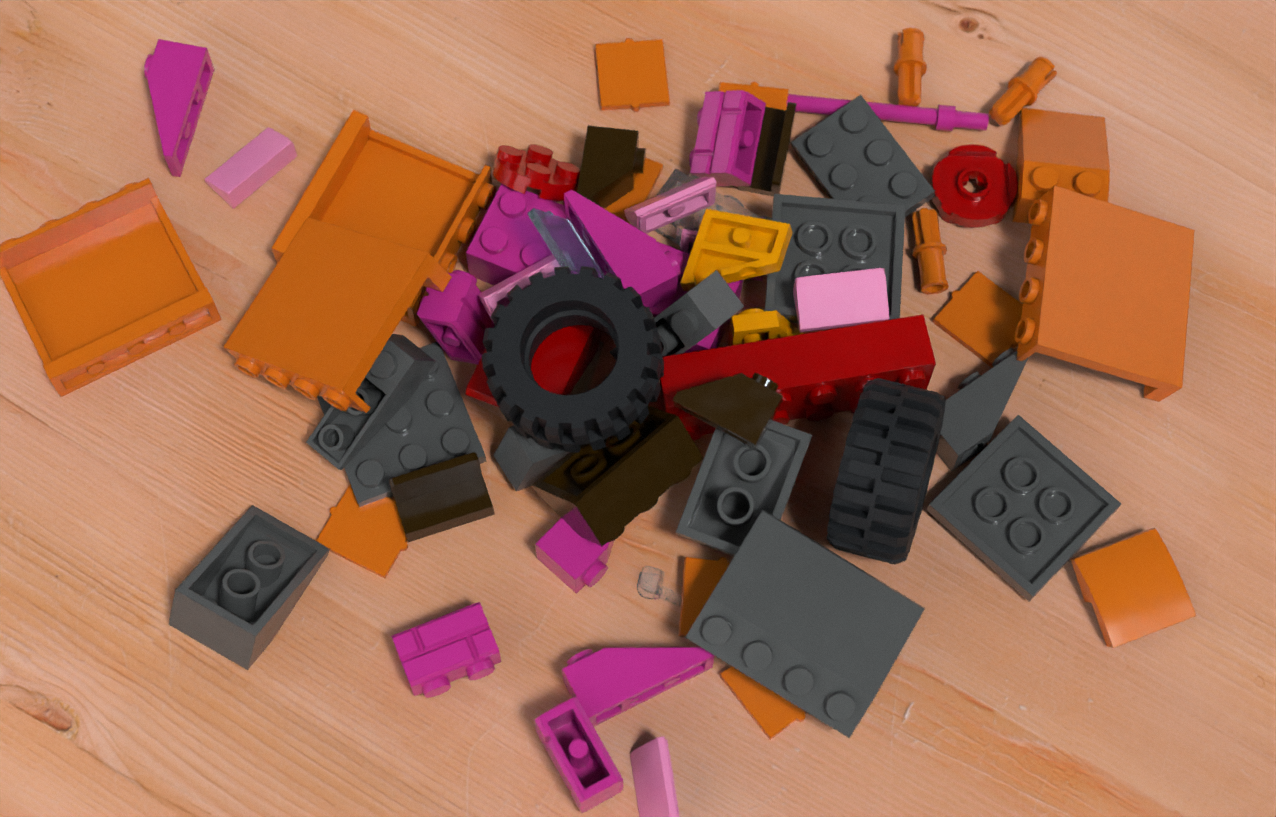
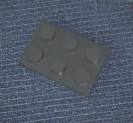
M861 95L791 142L793 150L830 199L905 205L906 217L935 196V190Z

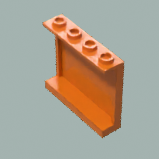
M353 110L272 246L276 263L278 264L308 217L429 252L448 273H452L457 264L456 254L462 243L468 244L474 235L477 226L475 219L481 208L486 210L494 198L496 186L492 182L491 167L484 165L480 174L467 170L372 130L369 117ZM421 287L401 321L415 327L420 321L417 315L423 297L429 295L426 292L427 287Z
M149 178L141 182L129 183L113 195L100 201L88 202L72 214L61 219L49 220L31 233L20 238L8 239L0 244V276L44 364V370L60 397L222 320L207 287L205 288L158 199Z
M1054 185L1041 198H1037L1032 203L1028 214V222L1032 225L1030 240L1024 251V262L1027 263L1026 279L1022 283L1019 293V300L1023 303L1021 319L1015 330V341L1018 343L1017 360L1023 362L1035 352L1144 384L1143 397L1160 402L1180 390L1183 386L1195 230Z
M307 217L223 348L237 359L234 363L235 367L252 378L257 379L262 374L269 382L282 389L292 385L296 391L309 399L316 400L318 396H322L326 402L341 411L346 412L351 407L368 413L371 407L355 392L421 287L425 286L443 292L452 277L429 252Z

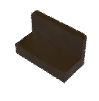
M788 102L786 110L765 107L751 185L738 186L737 190L773 197L774 194H780L797 103Z
M475 452L389 480L408 542L495 515L482 476L480 462Z

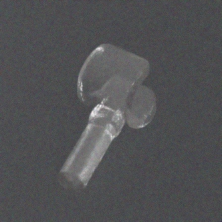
M643 567L637 583L639 595L646 599L655 600L661 598L681 608L682 595L663 586L665 572L655 567Z

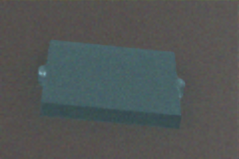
M535 208L527 213L561 267L568 266L571 274H580L582 266L596 268L598 277L604 278L605 275L568 219L556 216L551 211L544 212Z

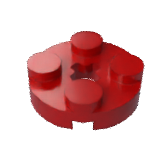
M530 144L528 150L525 151L507 145H500L494 161L493 175L503 185L525 194L528 186L541 190L539 198L563 201L564 193L570 190L575 191L581 169L574 164L553 159V151L544 146Z
M962 145L949 151L948 156L941 161L939 160L935 166L930 182L931 187L935 190V196L932 201L938 208L940 218L946 223H956L971 228L986 227L1002 222L1014 202L1018 188L1017 176L1011 164L1007 162L1006 165L1003 160L996 157L997 152L982 145ZM969 179H976L977 185L984 186L985 190H980L979 193H971L964 186L967 185Z

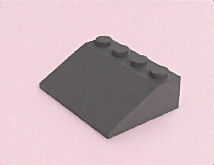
M762 510L687 633L686 638L850 738L874 700L925 608L780 519Z

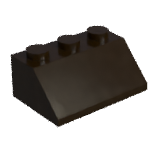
M647 406L649 415L641 424L634 420L628 426L631 434L620 441L615 435L604 439L606 447L594 451L591 444L580 445V453L570 452L532 484V487L579 536L603 546L617 539L624 532L625 526L640 513L653 508L664 492L674 484L685 480L691 474L692 468L704 459L678 415Z

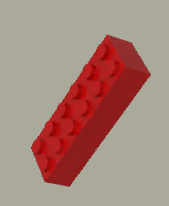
M924 314L664 356V376L659 379L661 391L656 402L658 409L678 415L692 440L696 441L702 435L714 433L715 428L674 406L673 398L679 391L740 373L752 378L755 372L778 384L779 387L776 392L783 395L782 403L772 419L773 421L784 425L788 424L790 420L807 418L809 421H821L831 417L833 413L851 411L854 414L865 384L877 378L927 390L936 361Z

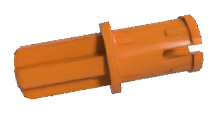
M905 28L902 33H898V58L894 63V72L898 76L899 104L916 107L921 103L922 76L927 71V64L923 60L925 35L917 28Z
M1037 57L1022 75L1014 77L1008 82V90L989 110L990 117L996 120L998 125L1004 126L1024 106L1033 105L1037 101V95L1056 77L1057 71L1053 70L1055 68L1054 64L1047 58Z
M922 208L920 211L913 213L912 216L916 244L912 254L918 260L921 292L925 294H938L949 288L944 263L947 247L941 242L937 212L928 208Z

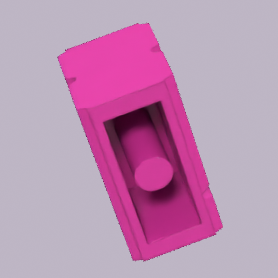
M743 90L706 92L703 107L697 115L699 129L696 144L689 156L690 175L695 178L714 177L717 182L716 186H750L766 103Z
M454 270L452 273H448L452 278L443 292L427 287L426 292L429 295L423 297L417 315L451 360L478 365L486 349L483 344L485 329L489 327L494 328V323L478 297L481 291L476 285L477 279L465 271Z
M480 602L392 636L414 696L422 693L425 698L441 695L451 688L450 682L468 676L469 680L481 679L495 671L494 665L501 662L498 646Z
M577 696L534 719L536 732L568 790H571L572 797L581 814L623 791V778Z

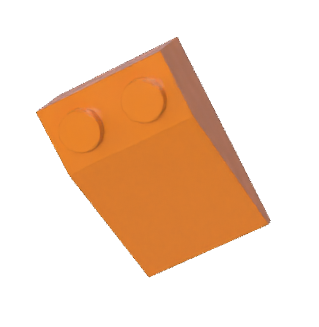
M1022 108L1020 110L1016 161L1018 188L1013 203L1012 222L1029 224L1028 214L1032 203L1037 198H1041L1054 185L1105 202L1109 201L1110 164L1105 117Z

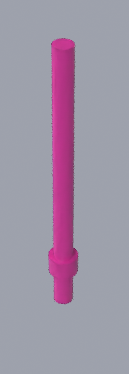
M788 94L787 104L788 102L797 103L796 112L832 115L852 100ZM867 102L880 120L936 125V130L953 131L954 127L987 131L989 114L956 111V106L938 105V109Z

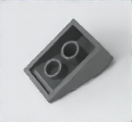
M772 420L757 449L754 450L715 428L677 527V535L734 557L762 510L780 520L782 519L812 435Z
M252 505L176 588L169 625L248 670L273 641L328 556L330 549Z

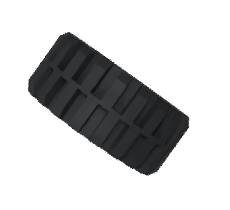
M568 266L555 267L554 276L543 278L541 272L530 276V286L522 290L516 285L507 293L510 301L507 307L503 305L496 306L491 315L494 328H486L483 337V344L487 352L482 355V366L488 379L486 382L497 405L507 421H511L520 434L527 439L532 436L535 437L540 446L553 450L556 444L563 445L565 452L580 453V445L591 444L594 451L606 447L604 439L613 435L619 441L631 434L628 426L634 420L641 424L649 415L647 406L649 402L657 401L661 391L659 379L664 376L663 349L650 308L644 307L641 296L633 287L624 289L621 278L609 272L605 274L603 279L599 278L596 268L582 266L580 274H571ZM586 325L598 328L611 336L617 348L616 364L609 376L592 390L577 395H559L544 390L535 381L531 370L533 356L539 345L555 331L568 326Z
M880 378L868 381L865 384L845 443L830 508L827 540L835 549L894 565L906 561L922 512L944 420L946 400L938 392Z

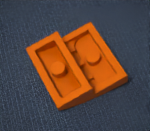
M1156 528L1148 529L1070 559L1085 602L1092 603L1107 647L1115 648L1196 616L1180 573Z

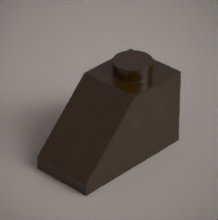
M588 125L577 193L605 209L634 189L636 173H644L646 148H639V131Z
M754 372L752 378H749L740 373L679 391L673 398V403L675 407L756 450L782 403L783 395L776 392L779 385L767 377Z

